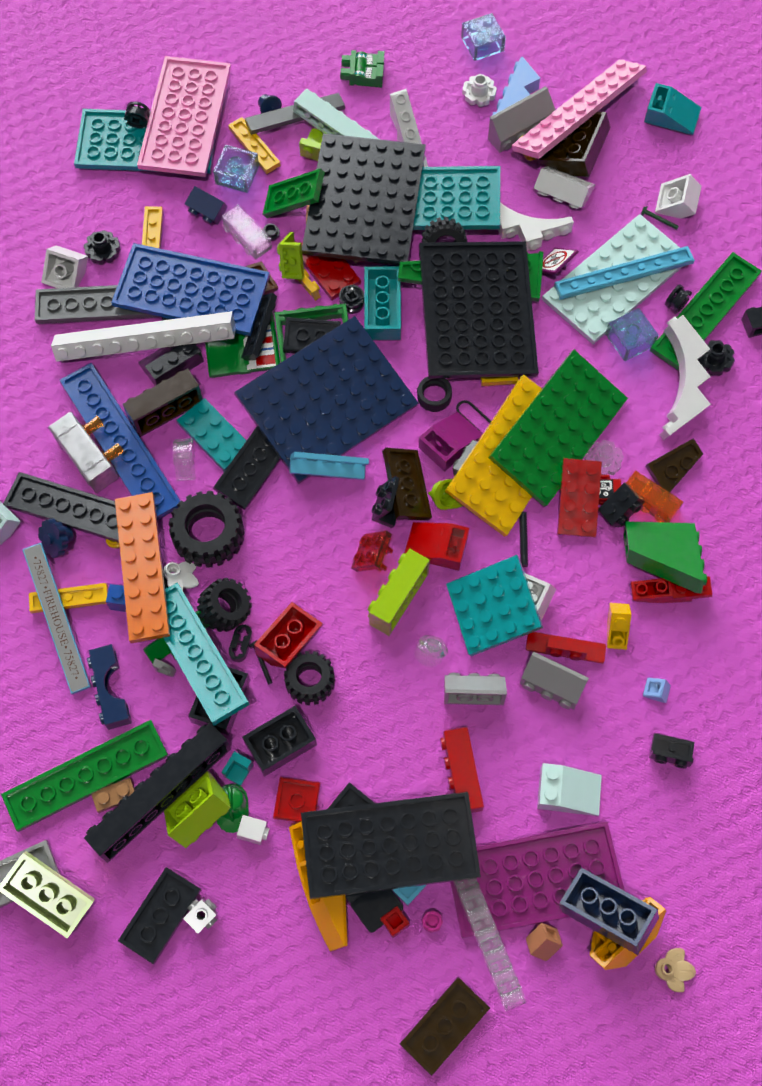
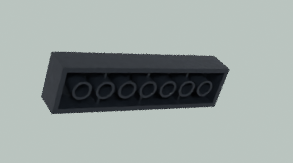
M211 722L208 725L201 726L194 738L187 739L177 753H172L168 756L166 763L161 768L157 767L151 772L149 779L145 782H140L129 797H123L118 803L119 806L113 811H108L97 826L93 825L90 827L84 839L107 863L111 861L162 814L166 808L231 750L227 739Z

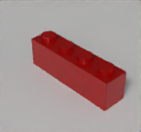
M468 727L443 731V738H440L442 750H446L447 757L444 758L446 770H450L451 777H448L450 790L453 789L454 793L468 792L471 813L483 811L484 805Z

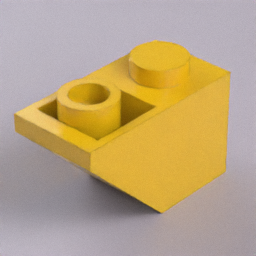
M609 603L607 648L627 650L632 615L629 604Z

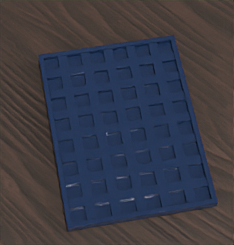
M356 316L234 392L236 398L288 470L290 469V455L293 452L342 456L419 404ZM292 474L298 484L311 476Z

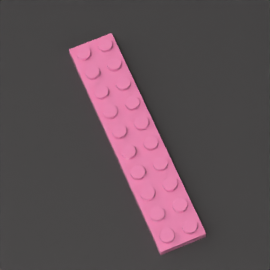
M625 60L616 61L615 64L606 69L600 76L596 77L581 91L512 144L513 151L537 159L541 158L647 72L646 66Z

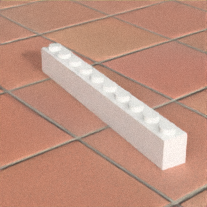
M231 311L57 334L54 336L51 348L57 362L233 339L235 337L236 325Z

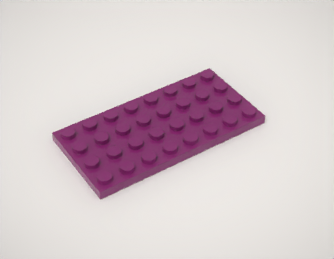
M608 822L478 846L477 854L481 877L450 882L462 938L569 918L568 915L562 913L560 901L581 868L624 890Z

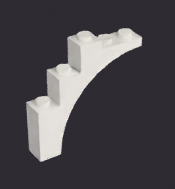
M500 202V229H498L501 239L512 238L518 235L520 241H526L527 251L536 250L541 247L543 240H550L553 237L564 236L572 232L574 223L572 217L560 219L529 217L507 208Z

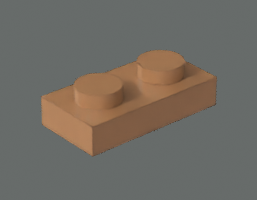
M127 778L91 795L97 812L101 813L119 806V801L125 796L129 797L135 790L132 780Z

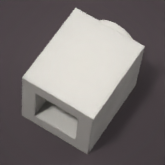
M243 815L237 832V838L261 845L262 840L267 839L270 828H266V821Z

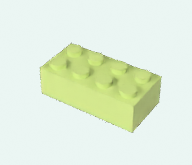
M27 851L20 856L0 884L1 893L67 939L95 900Z

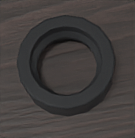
M425 377L417 388V399L420 406L431 412L444 410L452 399V386L445 378L428 379V377ZM430 386H438L445 390V397L440 401H430L425 398L424 390Z

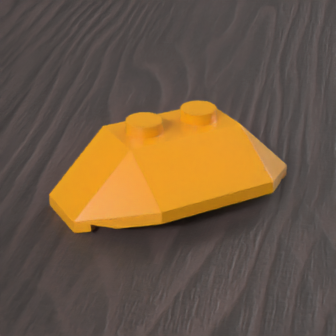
M651 897L645 898L642 901L658 909L659 919L639 954L657 937L666 913V909ZM593 932L590 957L604 970L626 967L638 956L598 932Z

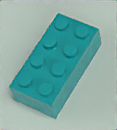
M399 266L364 267V329L372 340H401L400 281H397Z

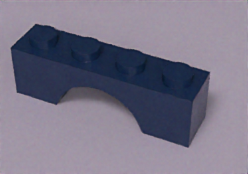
M110 644L88 650L90 657L87 658L89 669H93L94 673L91 676L93 687H97L98 694H95L97 705H101L102 713H99L101 724H105L108 730L132 724L126 701L115 698L108 692V681L111 675L119 669L113 645Z

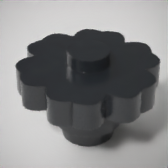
M105 230L92 233L87 237L88 243L84 244L85 254L88 258H91L93 263L100 265L105 261L111 263L118 257L117 252L121 250L118 238L113 237L112 232Z
M711 340L707 345L710 350L699 358L698 361L706 371H709L710 375L720 376L723 374V371H730L734 365V350L731 349L729 344L724 345L721 340Z

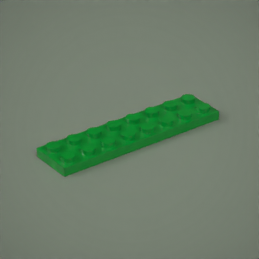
M732 252L676 318L678 319L684 315L703 341H705L757 280L762 271ZM663 333L652 345L650 352L679 371L674 348L667 335Z
M149 720L2 793L1 796L16 831L20 832L91 796V794L167 758L168 754L153 722Z

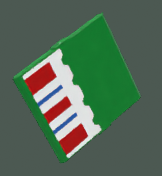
M273 313L258 358L249 361L241 358L248 338L247 335L235 333L233 339L205 342L210 378L267 371L280 363Z

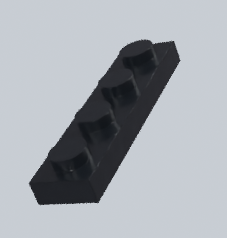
M274 293L263 296L251 336L247 338L241 357L246 361L258 358L261 353L266 330L271 322L272 311L276 306L277 296Z

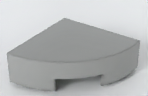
M155 658L152 664L155 671L174 677L176 670L167 663Z

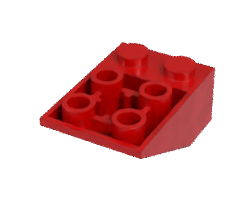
M413 522L404 553L406 554L410 548L428 558L430 564L459 571L470 528L452 523Z

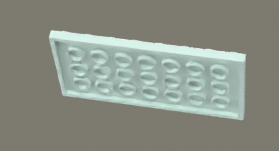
M639 214L562 280L680 247ZM682 267L560 300L554 286L542 296V300L590 343L595 344Z

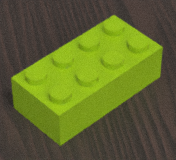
M410 548L406 554L403 553L398 561L399 566L390 572L388 583L381 586L378 592L379 597L376 601L373 600L368 607L369 625L388 636L396 627L429 574L430 560Z

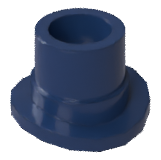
M264 94L258 100L261 114L280 109L282 105L281 100L274 95Z

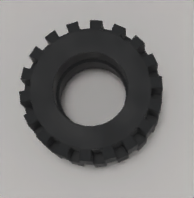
M439 217L436 222L432 220L430 226L426 225L425 232L423 231L422 243L436 242L439 237L444 235L452 236L454 242H468L459 222L456 223L453 218L449 221L448 217H444V220H441Z
M223 578L213 582L200 594L201 597L197 601L200 604L197 606V610L201 611L199 616L205 620L203 623L205 625L209 624L212 630L217 628L218 632L223 630L227 632L236 628L247 619L251 612L249 609L252 607V603L249 602L251 597L247 595L248 590L246 588L243 589L240 582L237 584L234 579L229 581L228 578ZM218 598L224 599L229 604L231 612L225 611L220 606Z
M305 651L304 655L301 652L298 653L297 658H294L286 667V671H284V681L288 694L290 693L293 700L297 699V702L300 704L305 702V705H310V702H314V705H317L319 700L325 701L326 696L331 695V690L335 686L334 669L331 666V662L329 659L326 660L323 654L319 656L316 651H313V654H310L309 651ZM306 670H315L321 674V680L311 687L301 685L298 682V677Z

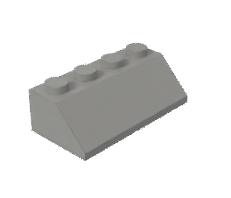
M545 86L490 117L488 140L499 153L510 149L512 144L521 136L528 133L555 111L548 88Z

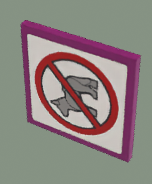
M554 248L543 258L542 273L561 275L560 270H566V264L579 251Z

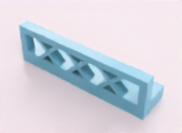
M293 452L290 455L289 474L364 480L365 466L369 464V458Z

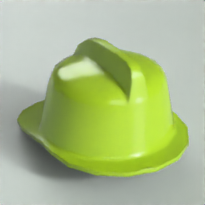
M452 479L436 482L431 491L428 492L435 505L441 510L463 506L445 492Z

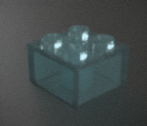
M492 13L462 23L461 38L474 61L504 51L506 36Z
M225 144L213 171L215 184L248 193L259 168L258 153Z
M640 308L609 322L605 333L624 361L650 349L659 336Z

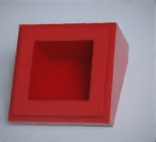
M398 906L380 918L392 938L410 926L409 921Z

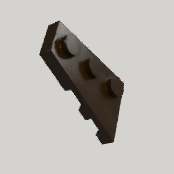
M693 438L648 463L645 467L666 498L699 460L703 452Z

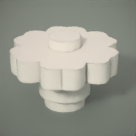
M478 74L471 76L469 81L464 82L462 94L465 95V101L469 102L470 105L477 104L479 107L489 105V102L495 99L497 88L494 86V81L489 77Z

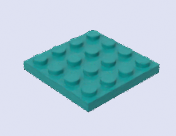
M518 555L446 584L470 656L543 628Z

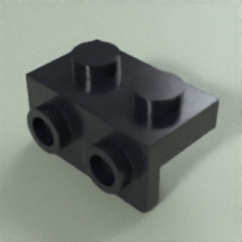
M624 482L598 510L612 526L619 528L624 526L625 522L629 521V518L634 513L642 509L645 500L639 497Z
M654 733L649 758L654 759L656 763H673L675 767L685 769L693 764L694 759L692 756L695 742Z

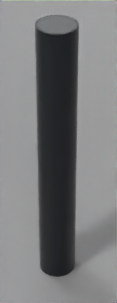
M522 512L519 516L520 561L522 567H528L527 512Z

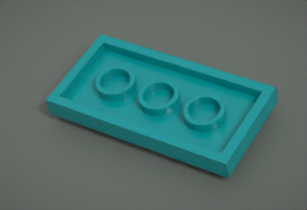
M205 398L176 420L177 424L223 471L227 469L247 441Z

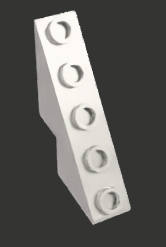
M404 89L391 93L390 117L397 129V141L422 144L407 90ZM424 156L423 167H428L426 156Z

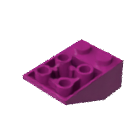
M457 411L434 424L419 437L418 448L441 469L446 471L462 456L464 448L472 440L478 442L482 433Z

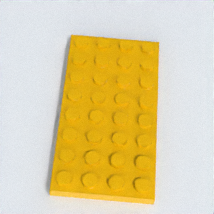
M525 375L520 377L445 490L447 494L504 537L509 534L532 496L488 457L542 389Z

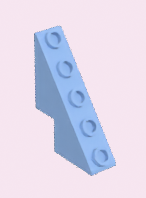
M521 57L519 62L516 61L513 70L514 74H510L508 87L505 86L502 94L503 99H499L497 104L498 110L493 112V115L539 89L540 77L524 57Z

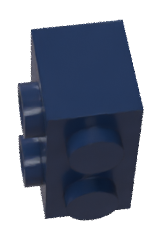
M194 186L184 203L189 213L194 216L199 214L205 222L209 224L213 222L217 225L228 208L223 201Z

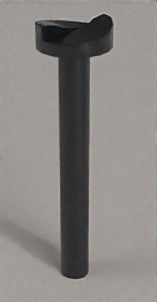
M257 640L249 645L250 649L254 648ZM257 656L266 681L270 685L272 680L264 660Z

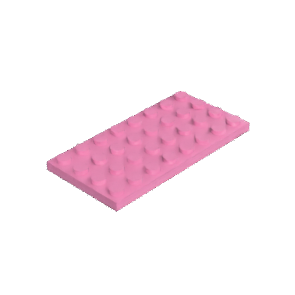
M165 56L137 163L138 169L206 177L231 71L230 63Z

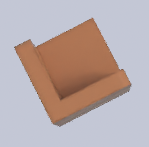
M541 923L526 937L530 955L544 961L549 960L563 946L558 929Z

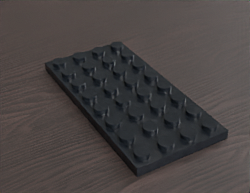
M468 792L301 813L310 900L481 877Z

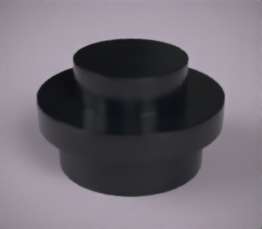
M269 223L264 226L262 235L266 240L272 241L279 237L280 231L275 224Z

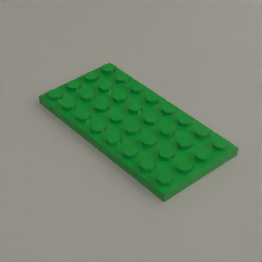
M574 349L488 458L545 507L561 488L563 459L582 460L628 398Z

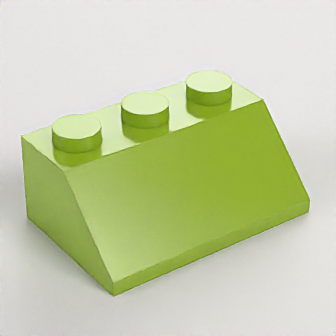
M209 771L202 775L164 810L168 836L185 848L194 843L205 830L210 829L214 822L221 816H224L231 808L228 795Z

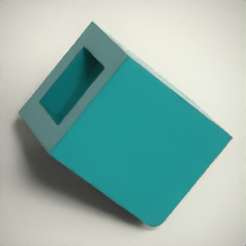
M234 751L221 773L223 777L241 786L251 771L253 763Z

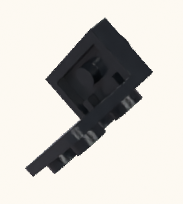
M396 476L377 488V500L372 507V520L390 528L394 527L396 523L393 507L399 477Z
M391 889L345 896L346 901L370 933L375 932L384 925L380 918L396 906L401 911L403 910V905Z

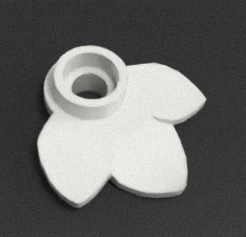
M175 562L168 563L163 569V576L168 580V587L177 582L182 591L183 588L192 589L197 587L199 582L192 574L197 566L188 562L180 564Z

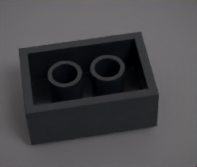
M228 667L245 695L250 682L248 673ZM196 696L188 717L191 723L199 726L208 725L211 720ZM237 713L214 725V727L220 733L229 735Z
M296 706L242 737L264 777L317 746L314 735Z

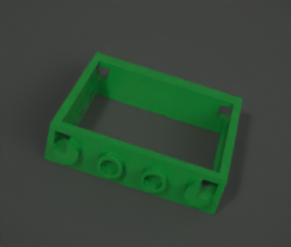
M336 303L330 306L274 312L281 362L286 360V355L283 353L284 340L282 326L286 325V317L317 320L342 318V323L348 321L346 304L337 305Z

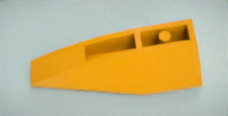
M301 821L289 827L297 869L319 931L329 950L334 951L348 946L346 897L342 895L310 900Z

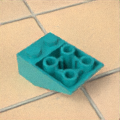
M656 83L644 122L693 135L702 107L673 87Z

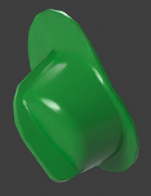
M227 784L222 789L228 795L231 808L224 816L217 820V824L225 832L235 833L238 832L242 816H249L248 797L243 787L237 784Z

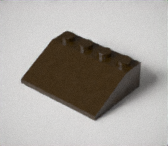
M596 112L541 158L537 159V162L572 176L589 177L611 128L607 113Z

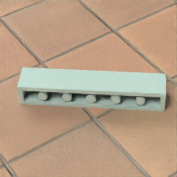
M307 88L294 101L293 112L324 134L379 139L369 130L361 127L356 121L348 118L343 112L338 111L329 102L324 101Z

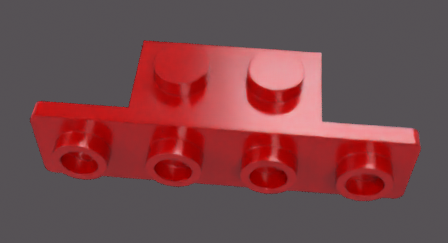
M532 632L527 636L526 651L548 654L553 657H566L576 661L584 660L603 664L605 661L606 644Z

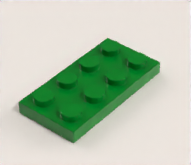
M317 169L269 185L262 215L269 218L317 203L325 172L322 169Z

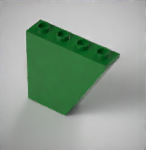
M625 522L623 538L627 563L695 593H702L703 585L706 586L707 575L703 573L704 559H701L702 546L698 544L700 535L699 531H696L695 523Z

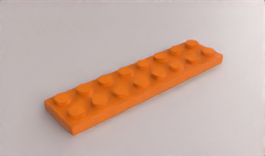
M150 492L115 499L130 643H137L169 637L170 629L154 494Z

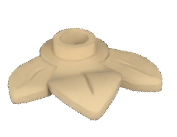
M682 948L669 950L665 958L658 960L655 965L656 975L661 980L666 981L669 989L674 992H684L683 981H688L696 975L693 965L684 961L685 950ZM665 965L668 967V973L664 969Z

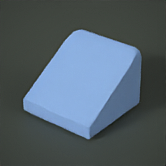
M648 677L643 697L666 703L671 685L665 679Z

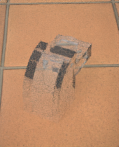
M193 438L176 439L173 441V463L175 465L176 481L196 479Z

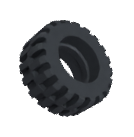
M202 491L196 492L197 495L193 497L190 494L186 497V501L183 502L181 500L177 504L178 509H173L171 513L173 518L169 519V533L173 545L180 557H184L185 561L189 564L194 562L195 566L202 567V564H205L206 568L212 567V564L216 563L218 566L222 565L223 560L229 561L233 558L232 553H238L240 550L239 545H242L244 540V526L239 509L229 497L225 499L224 494L221 493L214 495L213 491H207V494H202ZM214 517L224 522L223 532L214 540L201 542L191 538L189 535L193 524L202 518Z

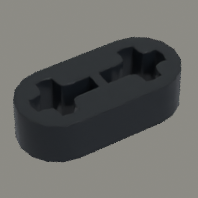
M239 625L234 631L229 647V655L234 662H242L247 657L253 636L251 628L247 625ZM246 630L248 636H244L243 641H240L241 636L239 633H243ZM240 645L242 654H239L237 657L233 651H237Z

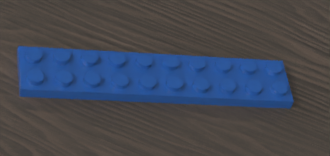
M90 363L60 379L61 385L131 496L153 492L157 520L171 513L173 509H178L177 504L180 502V499L93 364Z

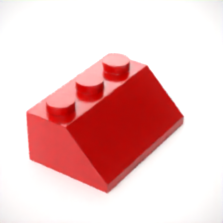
M291 602L254 644L255 653L271 666L286 668L322 627L323 623Z

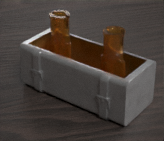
M69 412L51 424L48 429L61 449L66 452L87 484L92 487L95 493H98L119 478L110 463L113 459L124 453V450L117 442L105 452H101L90 437V434L104 426L100 418L96 416L85 425H81L73 413Z

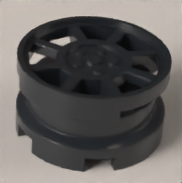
M130 102L127 104L124 120H127V124L134 128H144L148 124L150 109L141 102Z
M679 284L671 292L665 305L668 308L672 307L674 312L679 313L689 301L688 295L691 296L692 292L685 290L684 286Z
M347 285L339 293V303L346 304V308L349 309L347 310L348 314L358 313L364 307V292L356 285Z

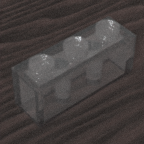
M239 205L222 215L224 230L233 235L235 242L243 246L247 255H251L256 260L272 249L271 238Z

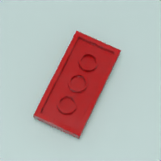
M302 254L304 266L331 301L339 297L343 287L361 284V279L345 259Z
M563 459L557 534L596 537L602 461Z

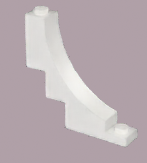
M684 315L678 319L676 317L672 318L666 323L668 327L664 330L676 353L680 376L677 397L667 415L670 422L662 427L664 431L659 434L663 440L711 405L698 389V386L711 377L698 361L710 348Z

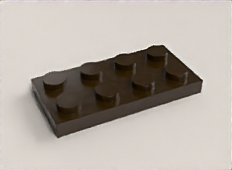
M386 447L382 450L388 480L395 476L399 477L393 503L396 519L429 521L432 518L418 450Z
M458 977L401 1041L400 1045L432 1076L487 1013L490 1007Z

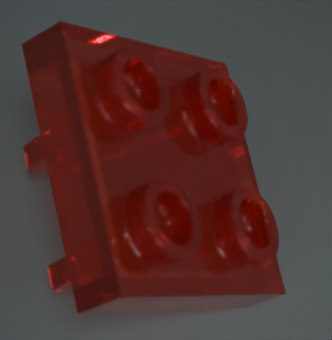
M387 530L364 534L359 541L360 545L353 558L351 569L356 572L373 569L380 572L382 570L386 571L387 566L382 561L385 554H392L393 549L388 546L392 534Z

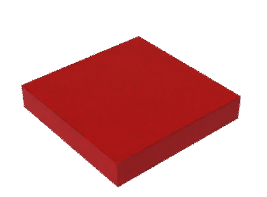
M280 777L273 819L301 822L302 812L316 811L320 783Z

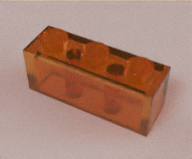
M636 470L626 482L639 497L645 500L641 511L649 513L658 522L670 523L683 504L682 500Z

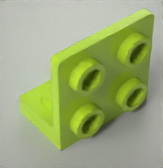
M289 232L277 246V253L280 255L279 271L282 274V278L303 279L302 245L295 242L294 232Z

